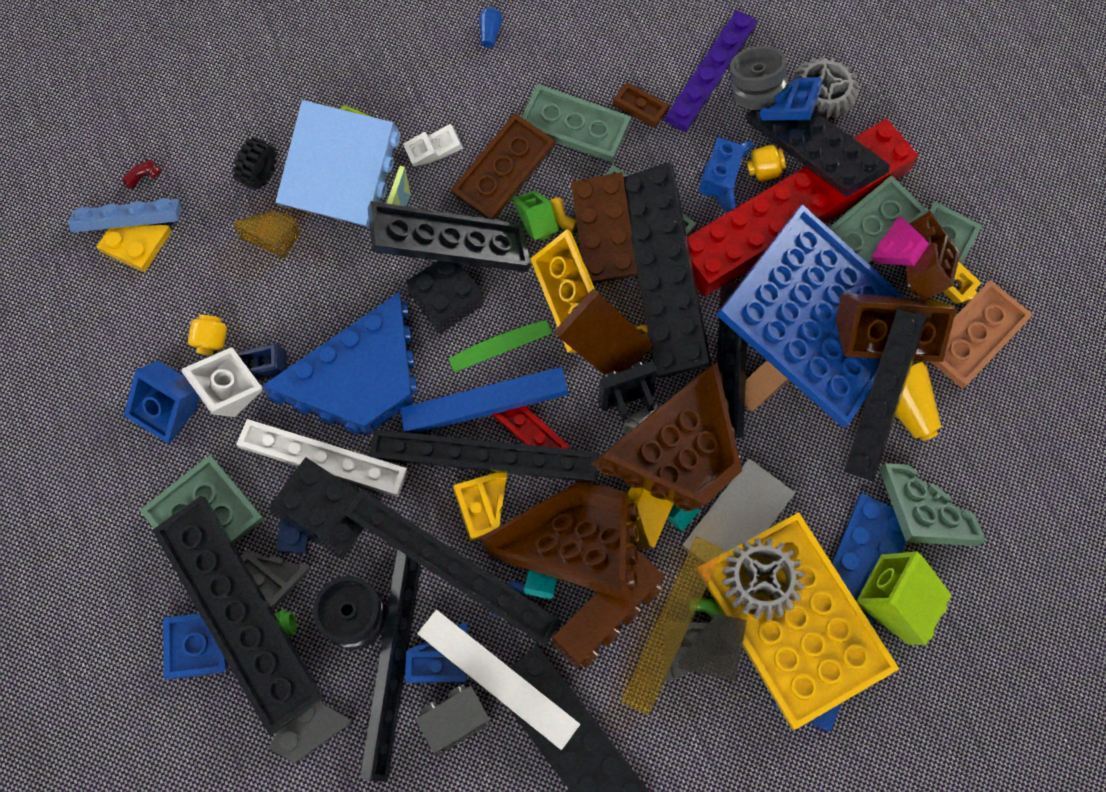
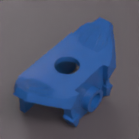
M717 137L711 159L706 162L699 191L705 197H716L717 203L728 213L736 208L733 188L741 159L750 152L754 144L751 141L738 144Z

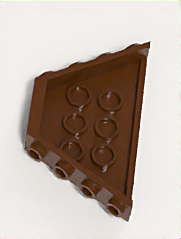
M714 363L698 374L594 460L591 465L598 467L599 471L605 475L617 476L625 480V483L631 487L643 488L651 492L650 494L657 499H667L675 503L676 507L683 511H692L706 505L742 472L741 457L736 447L735 431L731 425L728 412L729 404L725 398L722 385L723 379L718 363Z
M578 481L480 537L489 558L632 602L634 588H638L637 573L634 569V565H638V553L634 543L639 541L638 530L635 521L639 520L637 504L631 503L627 491Z

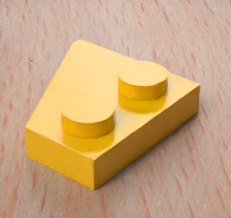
M167 225L110 228L96 248L101 253L146 272L172 233V230Z
M497 472L453 486L470 542L480 539V537L500 526L507 473Z

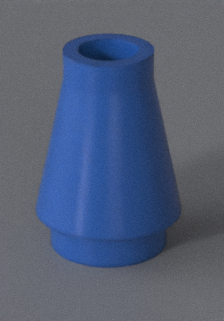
M484 8L479 15L481 45L483 47H495L503 22L501 12L498 9Z

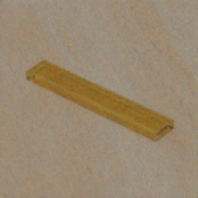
M697 536L695 537L622 697V703L648 716L650 715L724 551L723 548Z

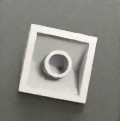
M232 347L182 369L184 376L214 415L235 417L263 389Z

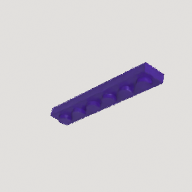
M738 10L734 12L665 117L666 123L687 133L729 69L732 59L740 52L755 29L758 20Z

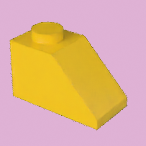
M631 487L628 495L631 503L637 504L639 520L635 521L639 541L636 542V545L640 549L654 548L674 503L667 499H657L650 494L651 492L643 488Z

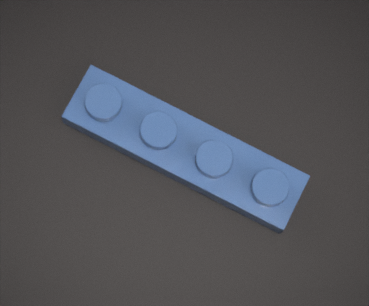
M168 198L144 203L142 201H135L125 205L107 204L96 208L80 207L72 211L67 224L72 233L177 222L182 207L179 199L170 200Z

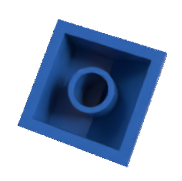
M157 360L135 370L124 416L169 444L196 411L200 397L185 376Z

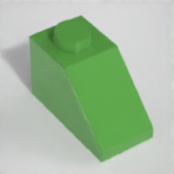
M534 190L512 199L527 234L534 240L548 239L552 236V233L559 231L551 202L539 192Z

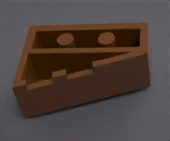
M931 211L909 223L929 243L915 266L906 265L907 285L914 295L918 294L923 302L953 286L960 257L959 250Z

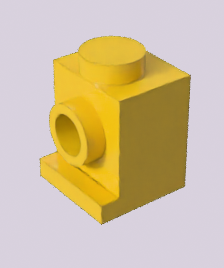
M958 261L954 279L958 283V289L956 290L952 286L942 292L955 304L967 303L977 294L975 289L981 282Z

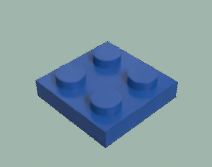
M200 614L163 618L164 679L172 680L228 673V663Z

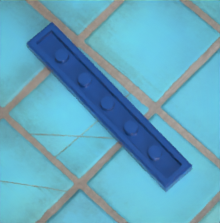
M563 367L401 407L403 430L405 433L417 434L567 396L569 392Z

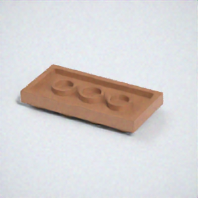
M990 280L954 317L944 361L930 362L960 388L964 389L1033 314Z

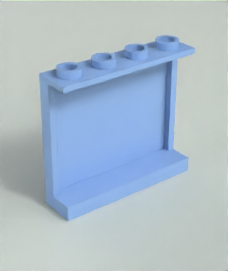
M302 100L275 203L293 210L295 208L362 225L370 229L367 208L370 201L380 202V199L384 198L386 194L387 183H385L387 173H390L392 170L394 159L391 156L394 147L398 146L400 140L398 127L390 121Z

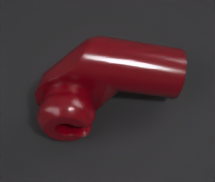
M148 160L133 166L121 181L132 189L146 173L150 178L155 179L161 172V168L155 164V161Z

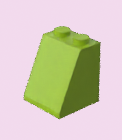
M917 551L882 554L856 602L861 609L908 645H926L933 637L934 629L940 617L947 610V603L951 593Z

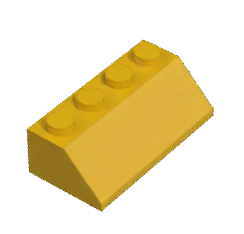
M568 229L530 258L557 327L589 292L595 289L573 235ZM564 342L568 353H577Z

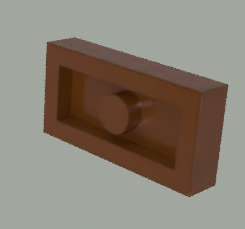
M627 81L613 99V106L653 128L658 126L669 109V104Z

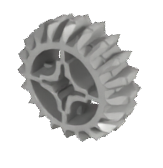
M822 56L819 61L813 57L810 62L805 61L795 71L794 77L791 80L792 82L795 78L821 77L822 88L814 111L827 120L831 117L836 121L839 116L844 117L848 110L853 108L859 95V82L856 81V74L850 73L851 66L843 67V60L836 63L833 57L830 60H826Z
M755 538L754 547L750 542L744 541L742 544L743 550L735 547L733 550L735 557H727L726 562L731 567H724L722 570L724 575L729 576V578L723 579L722 585L732 587L725 593L726 597H737L732 606L736 608L742 603L745 606L742 614L747 615L750 609L754 610L753 616L756 620L760 618L762 612H764L766 620H771L773 618V611L778 617H782L785 614L783 607L791 611L794 608L792 601L798 602L801 599V595L797 591H801L805 587V584L797 581L805 576L804 572L795 571L801 564L800 560L791 562L790 558L794 554L793 550H789L784 554L781 551L784 544L780 542L774 548L772 547L773 541L771 538L767 539L765 546H762L760 538ZM765 557L773 560V562L769 565H763L757 560L753 561L751 558ZM741 565L747 569L746 573L751 580L745 589H743L739 579ZM781 568L785 573L787 581L785 593L780 589L781 585L776 579V574ZM772 571L767 582L764 581L754 587L759 576L767 575ZM758 592H763L770 598L773 596L776 600L760 601L751 596Z

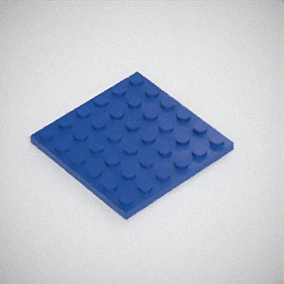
M802 204L796 209L716 315L843 428L850 424L870 393L881 358L846 357L843 354L836 324L841 293L905 297Z

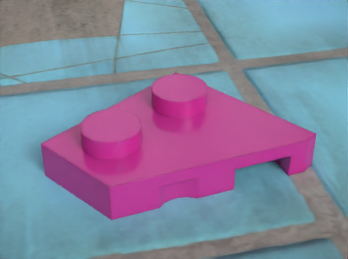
M898 216L885 237L878 243L877 249L871 258L877 264L915 266L929 243L901 216Z

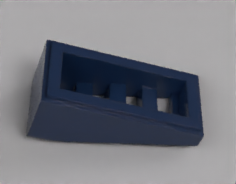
M277 343L236 352L255 379L276 377L287 369V352ZM250 359H253V368H250Z

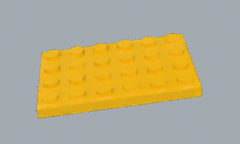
M799 512L747 540L753 547L755 538H760L762 546H765L767 539L771 538L773 541L772 547L774 548L781 542L784 544L781 550L784 554L789 550H793L794 554L790 558L791 562L794 560H800L801 562L800 566L795 569V571H803L805 574L802 579L797 580L805 584L803 590L797 591L801 595V599L798 602L792 601L794 608L791 611L783 607L785 614L782 617H778L773 611V618L766 620L764 612H762L760 618L756 620L753 616L754 610L750 609L747 615H743L742 610L745 606L742 603L736 608L732 606L737 597H726L725 593L732 587L722 585L723 579L729 578V576L722 573L724 567H731L727 564L726 559L728 556L735 557L733 554L734 548L697 569L793 731L899 670V667ZM742 544L736 546V547L741 548V549L743 550V545H742ZM765 557L751 558L753 561L757 560L763 565H769L773 562V560ZM741 565L739 579L743 589H745L751 580L746 573L747 569ZM781 568L776 574V579L781 585L780 589L785 593L787 581L785 573ZM772 571L767 575L759 576L754 587L764 581L767 582ZM758 592L751 596L760 601L776 600L773 596L770 598L763 592Z

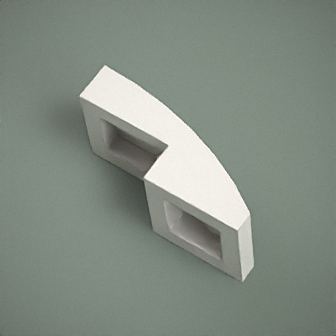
M451 124L429 136L426 132H423L403 144L414 167L431 163L463 149L458 135Z

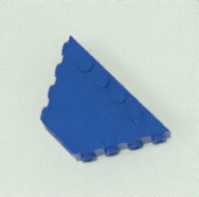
M398 292L265 383L262 387L268 395L267 398L280 405H283L284 402L291 404L293 409L306 415L309 412L318 415L320 420L333 425L334 422L342 424L344 429L358 435L362 432L369 435L374 429L379 428L400 413L401 407L414 403L413 393H417L416 377L410 375V367H415L413 351H408L407 342H412L410 325L405 326L404 317H409L407 301H402L400 292Z

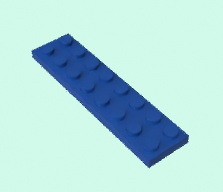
M863 493L858 496L831 561L855 600L858 599L882 554L902 553L906 541L894 508ZM861 609L865 614L866 618L868 619V621L870 622V624L873 626L875 619L872 616H870L867 612H865L863 609ZM773 700L772 705L778 707L775 700ZM841 704L808 723L826 732H831Z

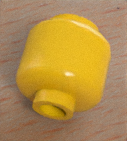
M773 144L752 150L751 160L746 161L750 176L755 175L756 179L760 182L778 178L782 175L783 169H786L782 148L777 149Z
M199 315L198 319H193L190 323L188 344L191 347L197 348V354L212 356L214 351L224 349L227 326L221 323V318Z

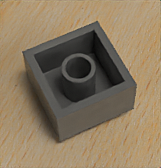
M461 685L447 694L449 699L439 705L435 701L420 710L421 716L415 720L434 754L440 756L492 724L472 686L465 688L464 685Z

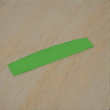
M547 320L536 322L485 340L448 358L453 371L457 372L550 335L552 331Z

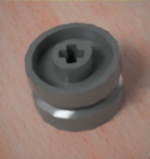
M756 46L745 49L734 56L730 63L733 99L739 106L745 109L760 110L763 107L770 108L775 104L774 97L788 87L786 56L775 47Z

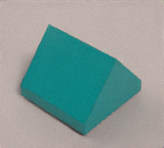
M674 503L667 520L682 532L700 510L697 508L692 511H683L677 508Z
M529 570L524 592L528 595L551 599L554 596L557 578Z

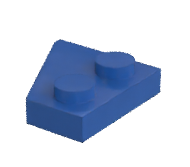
M821 77L795 78L784 91H781L774 97V105L769 109L765 107L761 109V120L810 119L822 88Z

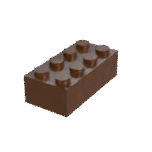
M639 550L637 551L638 565H634L638 578V588H634L633 602L598 591L553 636L552 646L576 670L582 665L587 669L599 657L600 651L598 649L603 644L608 647L620 635L619 633L622 630L619 627L623 623L629 626L643 609L640 605L644 601L649 605L663 588L660 583L665 575Z

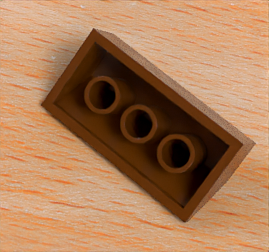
M841 293L836 324L843 354L846 357L881 358L897 309L927 317L914 360L943 362L956 308L938 300H926L923 302L921 299Z

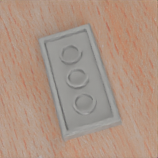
M748 459L741 468L742 472L730 482L681 547L702 564H705L769 529L795 492L751 459Z

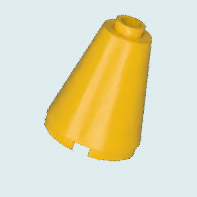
M924 360L912 365L896 412L897 418L915 439L921 437L922 441L937 436V429L941 428L928 368Z

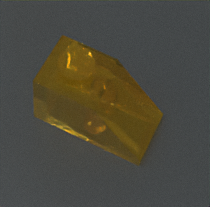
M273 210L237 220L233 224L239 238L285 259L301 234L296 220L286 213L281 215Z

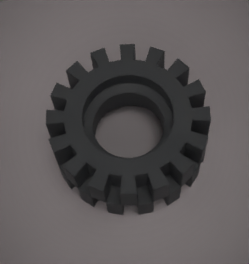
M253 137L251 140H246V145H241L242 150L236 154L238 158L234 159L233 164L236 166L232 168V172H234L233 178L236 181L257 190L261 189L262 185L265 186L267 184L266 180H270L272 177L270 174L271 171L274 172L275 168L273 166L277 164L275 159L277 152H275L276 148Z

